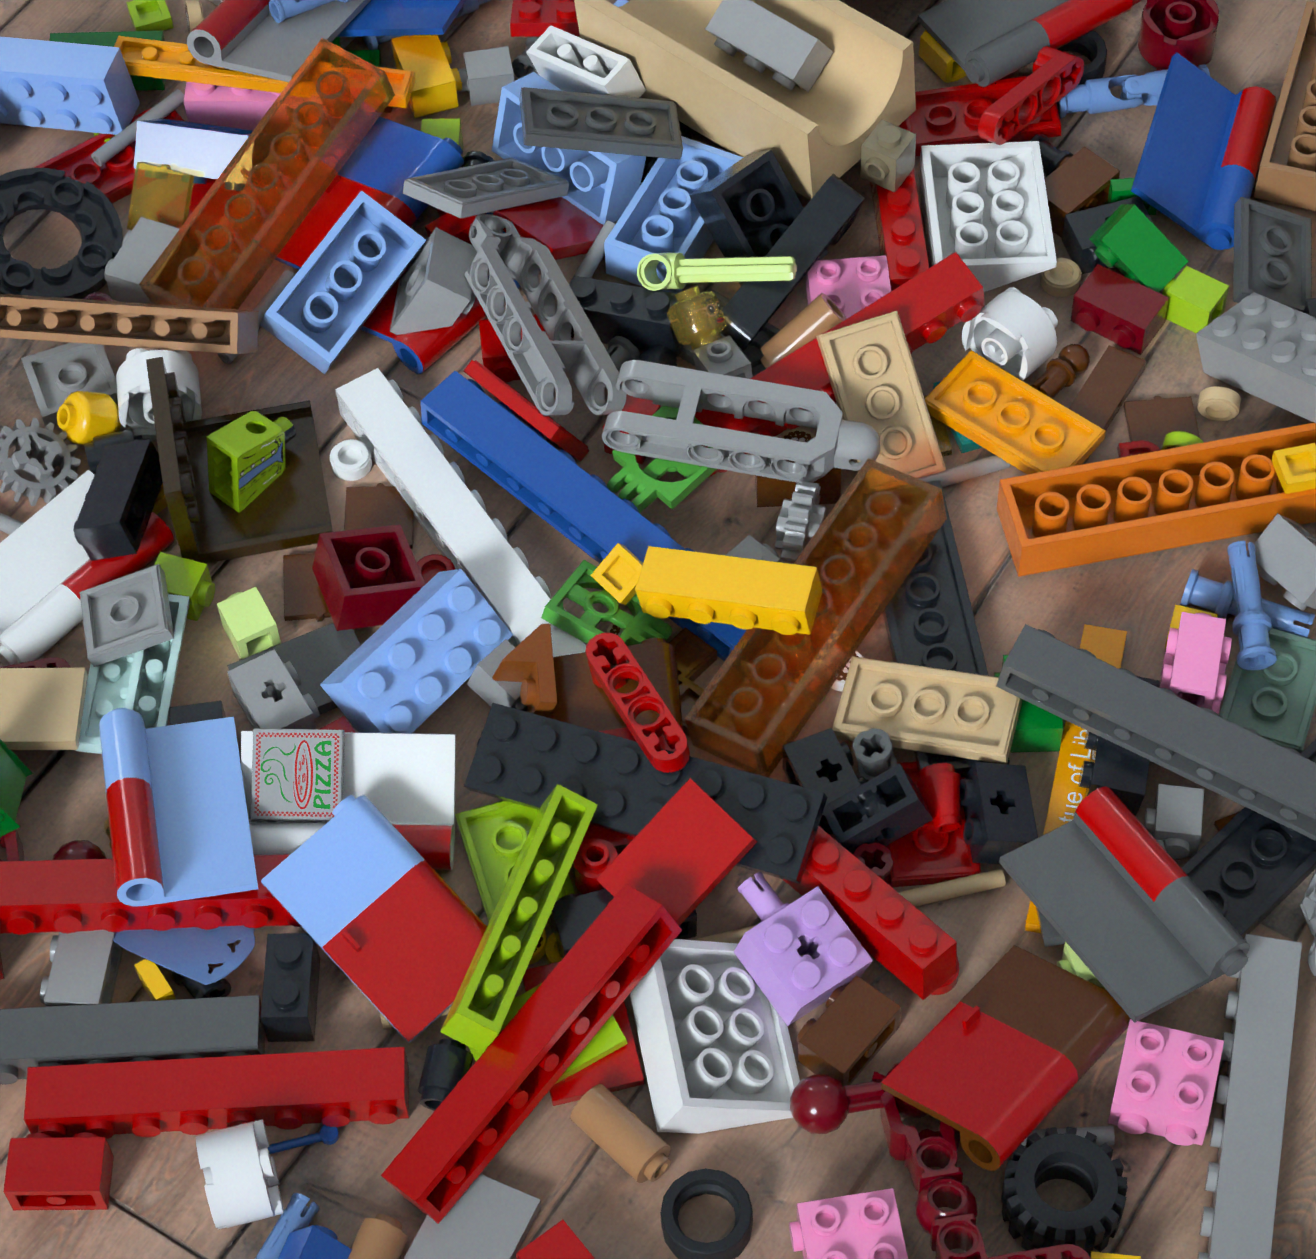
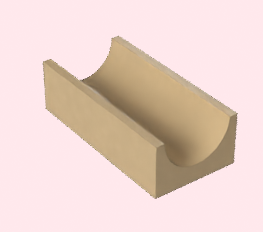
M574 0L580 38L629 58L646 89L640 98L676 102L678 120L735 155L745 157L748 154L771 149L793 190L809 200L813 198L832 174L840 178L861 159V145L881 119L899 126L916 111L913 41L839 0H751L816 37L833 51V54L809 92L796 85L791 91L772 79L775 73L766 68L761 74L743 62L745 55L737 51L734 57L714 45L717 38L705 28L723 0H630L620 7L613 5L607 0Z

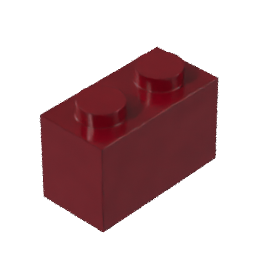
M1097 264L1074 294L1070 321L1078 324L1084 330L1092 331L1113 341L1121 348H1127L1141 355L1165 323L1169 297Z

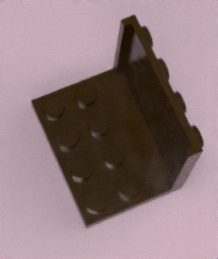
M163 357L146 359L164 495L182 558L201 563H211L317 544L320 533L333 532L310 400L251 410L259 412L272 422L279 417L287 418L294 425L296 436L285 444V469L283 473L239 513L209 492L207 436L250 411L186 422L182 399H174L179 397L175 372L167 373Z

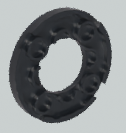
M26 168L1 175L0 294L85 299L100 290L107 283L104 279L105 267L110 259L115 258L122 247L123 241L121 222L118 213L109 199L88 181L86 184L66 177V172L56 169ZM46 209L60 213L71 220L80 232L82 244L78 254L68 261L67 264L53 269H46V267L37 269L25 261L14 259L6 249L3 240L6 225L15 216L28 210Z

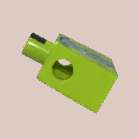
M250 411L208 435L209 492L240 513L283 473L285 469V444L296 436V430L291 421L285 417H279L272 422L259 412Z

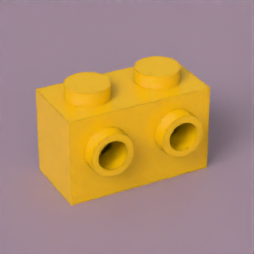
M407 35L392 38L396 69L415 72L416 81L409 100L414 118L459 107L457 91L462 90V82L458 69L450 68L449 64H452V57L447 41L440 42L438 35Z

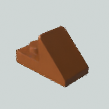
M541 624L501 661L492 679L495 681L522 682L520 691L521 703L527 705L529 713L547 718L557 704L551 627L550 624Z

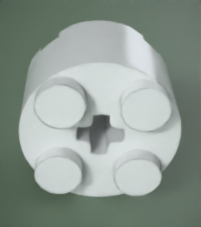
M1009 287L985 305L975 318L964 324L962 343L965 351L971 348L975 353L1024 381L1054 354L1057 346L1055 328L1058 325V320L1050 309L1041 307L1033 299L1022 294L1017 288Z
M137 348L127 353L126 361L121 364L116 375L119 420L124 428L127 424L133 428L134 435L142 434L143 439L157 440L146 359L163 357L167 373L175 372L179 397L174 399H182L186 422L201 419L202 407L199 373L192 361V355L187 351H147L146 349Z
M263 1119L196 1136L200 1169H203L206 1185H204L214 1224L218 1230L284 1213L278 1187L279 1179L273 1156L270 1157L269 1142Z

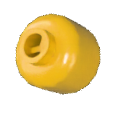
M73 392L65 399L57 412L59 427L62 429V432L66 431L67 440L74 444L84 445L85 443L94 442L93 437L118 432L121 428L118 405H116L110 395L105 393Z

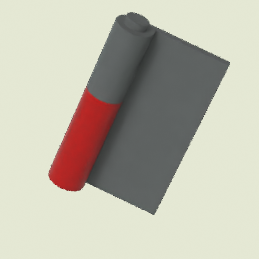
M946 0L919 14L917 21L960 65L971 82L986 87L1034 62L1037 59L1038 52L1043 47L1049 46L1058 49L1130 11L1133 6V0Z
M1109 787L1098 788L1086 796L1078 805L1072 821L1000 857L999 863L1134 1023L1224 974L1226 976L1236 974L1248 962L1247 953L1250 945Z

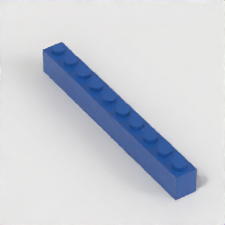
M454 371L421 400V420L426 428L599 564L617 543L624 545L642 563L644 562L648 546L695 552L690 548H683L674 541L663 526L658 523L653 524L639 513L637 507L631 501L620 499L608 489L600 477L594 474L589 475L580 468L569 453L564 450L558 451L549 444L543 434L535 427H528L515 417L507 405L501 402L497 403L491 399L476 381L472 379L467 380L457 371ZM668 617L682 629L686 627L717 650V656L734 670L768 637L769 629L752 628L745 630L730 624L715 622L700 624L690 619Z

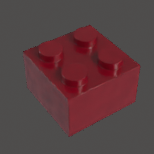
M400 524L319 534L312 569L337 631L383 625L426 584Z

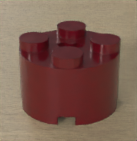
M1147 0L1142 11L1138 38V48L1142 57L1149 64L1156 67V70L1168 69L1171 58L1175 53H1179L1196 67L1208 64L1212 60L1219 21V8L1214 0Z

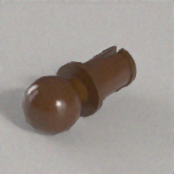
M1080 344L1065 346L1060 351L1058 358L1052 359L1047 364V370L1030 386L1053 399L1064 387H1070L1075 382L1077 375L1087 370L1090 363L1087 349Z

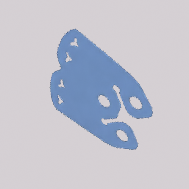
M241 925L219 926L211 930L198 927L171 928L166 931L153 929L123 930L115 932L113 941L124 949L199 983L208 985L226 977L245 961L255 946V928ZM237 940H241V942L235 946L236 951L232 953L231 948L227 946V944L234 943ZM223 963L222 966L214 968L211 974L208 973V964Z

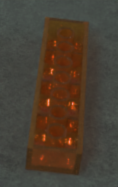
M322 38L139 283L152 304L239 309L395 96L386 72Z
M869 458L794 562L797 565L817 567L822 595L811 635L799 633L784 635L769 629H747L684 718L693 746L750 773L770 777L783 758V745L794 742L947 519L941 488Z

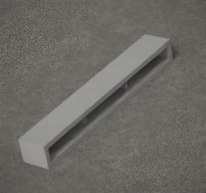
M1246 934L1245 940L1250 945L1247 953L1248 962L1239 972L1229 976L1237 978L1236 992L1228 991L1224 1018L1233 1020L1231 1033L1224 1032L1222 1037L1224 1045L1221 1061L1228 1062L1226 1076H1218L1215 1092V1103L1223 1104L1221 1119H1213L1210 1136V1146L1218 1148L1217 1163H1208L1205 1180V1191L1213 1192L1212 1207H1203L1200 1224V1236L1208 1237L1207 1252H1198L1197 1259L1271 1258L1302 943Z

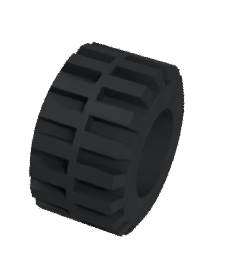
M1056 1127L1046 1128L1043 1138L1037 1132L1028 1136L1026 1147L1020 1145L1013 1152L1012 1160H1008L1001 1195V1202H1003L1001 1212L1004 1222L1010 1221L1008 1231L1013 1239L1020 1236L1023 1237L1021 1247L1026 1251L1033 1250L1034 1248L1039 1249L1062 1244H1073L1085 1250L1090 1257L1093 1247L1101 1252L1108 1246L1109 1238L1115 1237L1127 1198L1125 1197L1128 1188L1127 1177H1122L1124 1167L1120 1158L1111 1160L1113 1149L1107 1143L1099 1147L1096 1144V1135L1087 1132L1085 1138L1076 1135L1077 1128L1067 1127L1065 1134H1058ZM1052 1179L1070 1180L1086 1191L1091 1202L1087 1206L1075 1211L1058 1210L1046 1204L1037 1193L1036 1188Z

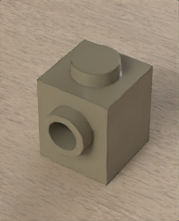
M881 119L861 145L860 177L892 192H896L915 167L916 134Z

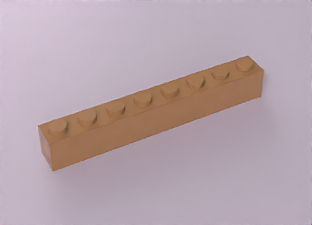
M0 294V337L243 354L257 352L259 311Z

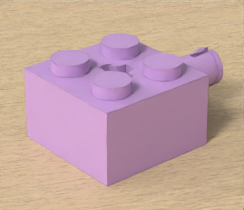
M758 872L753 876L755 879L749 877L737 890L739 893H742L761 919V922L745 932L734 953L786 1025L789 1026L826 1002L836 988L840 986L846 987L856 975L861 978L873 960L818 886L791 904H783L764 878L763 873Z

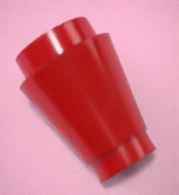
M937 763L922 768L919 771L920 779L916 785L933 817L931 822L934 826V831L937 833H948L958 830L961 827L960 774L955 772L954 766L950 763Z

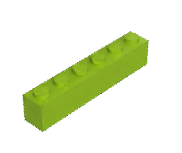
M557 784L541 805L441 1028V1033L480 1053H483L499 1034L598 804Z

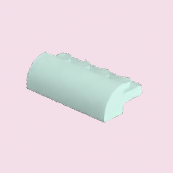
M168 594L174 639L96 667L90 664L79 746L76 751L102 754L99 723L105 714L117 708H127L141 714L145 729L167 726L169 707H171L188 614L189 596Z

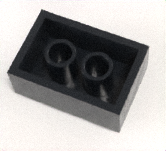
M771 149L748 154L689 195L725 258L765 257L804 209ZM827 249L824 251V253L820 256L818 260L822 259L824 256L829 254Z

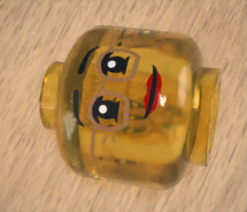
M698 286L675 294L677 303L668 308L667 315L680 344H690L692 350L722 338L720 332L726 328L727 321L715 293L712 291L700 293Z

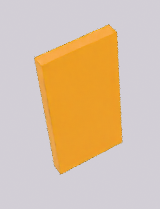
M972 350L925 398L929 415L1025 474L1082 465L1105 440L1106 431Z

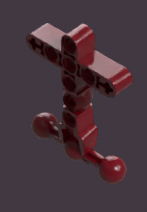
M900 1062L895 1063L886 1076L874 1071L871 1082L843 1086L839 1080L829 1075L814 1074L801 1079L794 1088L790 1097V1111L798 1126L811 1134H827L837 1130L847 1118L848 1113L881 1108L880 1116L890 1156L895 1160L904 1161L910 1173L913 1186L918 1192V1199L915 1203L916 1216L924 1231L931 1235L930 1246L932 1251H936L935 1259H1091L1085 1250L1073 1244H1062L987 1257L981 1233L976 1226V1217L978 1215L976 1198L970 1188L962 1183L963 1172L961 1167H957V1150L961 1144L960 1131L941 1121L939 1131L935 1132L930 1129H924L918 1134L914 1126H905L902 1123L900 1115L904 1118L918 1119L929 1114L881 1089V1082ZM929 1167H939L942 1169H931ZM949 1207V1208H952V1209H954V1210L944 1211V1210H941V1209H939V1208ZM952 1249H962V1250H964V1251H966V1252H964V1253H955V1252H952V1251H950V1250H952Z

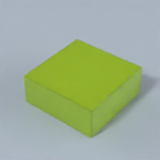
M133 0L126 2L135 31H164L174 28L165 0Z

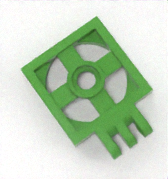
M662 406L652 416L676 420L679 408ZM694 418L693 423L702 424L698 419ZM613 450L614 460L623 468L609 480L607 487L614 494L620 491L618 495L620 499H627L629 501L634 499L632 503L637 507L639 513L657 497L673 510L707 479L716 468L700 467L698 465L655 458L648 466L641 470L636 461V454ZM678 471L686 478L676 482L659 481L666 472Z
M586 560L581 562L547 603L541 617L543 620L586 644L595 635L604 633L596 627L600 622L607 621L624 630L619 637L627 646L640 644L643 640L649 638L667 640L672 634V628L668 623L642 612L637 594L626 604L632 615L618 608L617 600L590 576L597 567ZM584 588H595L602 591L589 592ZM565 598L583 607L585 612L580 619L564 610L563 601ZM595 603L603 604L607 607L608 611L605 613L598 612L592 605Z

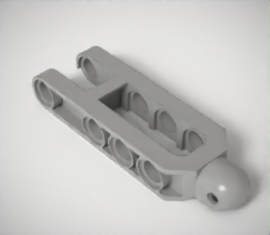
M490 214L477 215L469 230V238L477 254L464 275L537 409L545 416H563L571 412L575 403L572 401V388L565 372H569L586 405L593 414L609 415L612 412L622 411L626 403L627 394L621 389L617 391L616 382L619 372L548 247L533 238L520 237L514 224L507 219ZM539 269L541 270L540 284L538 279ZM514 280L518 281L529 302H525ZM555 298H557V304H558V306H557V311H556V312H555ZM531 308L535 311L545 331H541L530 311ZM572 326H573V329H574V340H573V341L571 340V329H572ZM605 386H606L607 389H608V399H607V402L605 401V395H604ZM554 388H555V390H556V400H555V401H554Z
M630 360L621 365L616 382L617 391L621 389L629 396L653 400V404L679 408L676 420L627 411H616L607 416L602 433L603 442L616 451L799 483V480L813 483L825 476L833 468L852 471L862 470L870 466L880 453V437L875 429L862 422L844 420L843 412L826 392L641 360ZM702 409L734 414V418L743 419V416L775 421V425L784 426V423L816 428L817 433L816 437L811 440L801 442L693 422L696 412H702ZM851 459H857L861 462L855 463Z

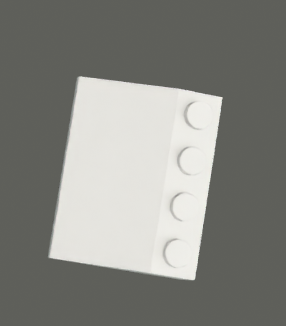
M1039 141L1006 142L1002 145L976 143L921 146L918 178L929 268L957 252L983 286L984 292L1056 267L1057 260Z
M675 939L630 993L657 1132L700 1134L793 1118L790 1111V1097L794 1088L800 1082L788 1026L735 955L734 950L738 943Z

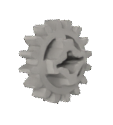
M33 418L30 426L26 427L21 419H18L13 429L4 426L0 432V479L3 480L0 491L4 493L10 489L15 492V502H19L23 496L29 497L31 506H35L40 497L48 504L56 495L60 494L77 479L78 474L76 472L81 463V459L73 457L77 450V445H66V431L58 435L53 432L54 423L49 422L45 428L39 427L38 419ZM15 445V452L11 458H8V450ZM56 466H60V474L53 478L52 475Z
M799 480V483L796 484L795 492L792 494V500L786 498L783 500L782 509L776 524L775 548L782 550L781 563L806 566L810 555H818L821 540L824 536L827 510L826 506L819 505L821 487L818 483Z

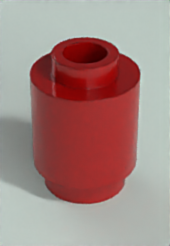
M593 838L581 843L573 861L575 884L580 893L586 894L603 888L596 879L618 856L616 848L610 842L600 838Z

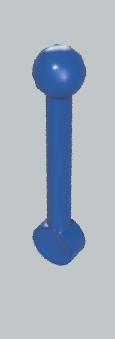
M324 1125L318 1133L270 1144L268 1147L269 1154L321 1141L324 1144L332 1145L338 1141L339 1131L337 1127Z

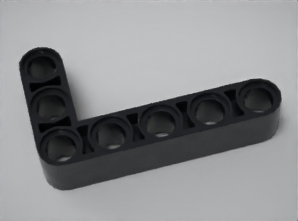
M832 174L765 256L793 257L797 265L795 279L792 281L744 282L723 308V313H719L715 319L724 317V321L717 322L714 320L711 326L725 337L730 335L736 345L744 351L830 244L835 246L855 221L865 198L835 174Z

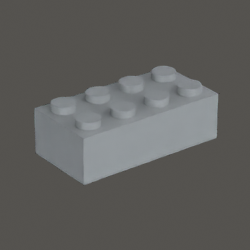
M1253 292L1196 333L1203 372L1316 423L1315 317Z

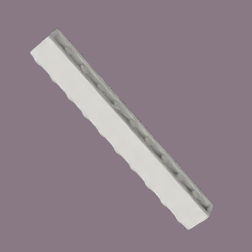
M376 368L335 389L342 418L359 441H362L369 447L372 459L391 485L395 486L414 512L415 518L442 555L453 562L455 569L463 570L513 634L508 641L516 647L541 624H550L553 657L584 653L586 643L541 618L545 606L551 600V594L545 581L540 576L534 578L528 570L529 564L524 553L519 547L512 548L508 543L507 534L501 522L497 518L491 520L487 515L486 507L480 494L475 489L470 491L464 484L465 479L459 466L454 461L449 463L446 460L440 441L434 434L428 435L423 429L424 425L418 411L413 406L409 408L406 406L397 383L393 379L388 381L379 368Z

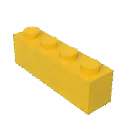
M648 546L635 588L642 612L656 618H685L700 624H708L710 622L723 623L745 630L752 628L769 629L784 635H793L795 633L811 635L822 595L817 567Z

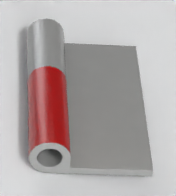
M223 0L190 32L187 37V46L192 56L204 64L293 83L371 0H351L346 3L335 0L313 10L285 19L280 23H277L270 13V0Z

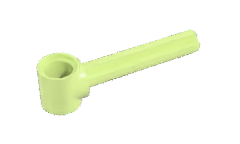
M670 252L646 255L641 259L637 267L639 282L646 289L652 291L683 289L686 283L792 281L795 279L797 272L795 259L791 256L685 259L682 253ZM660 261L664 263L667 269V275L663 282L658 278L656 272Z

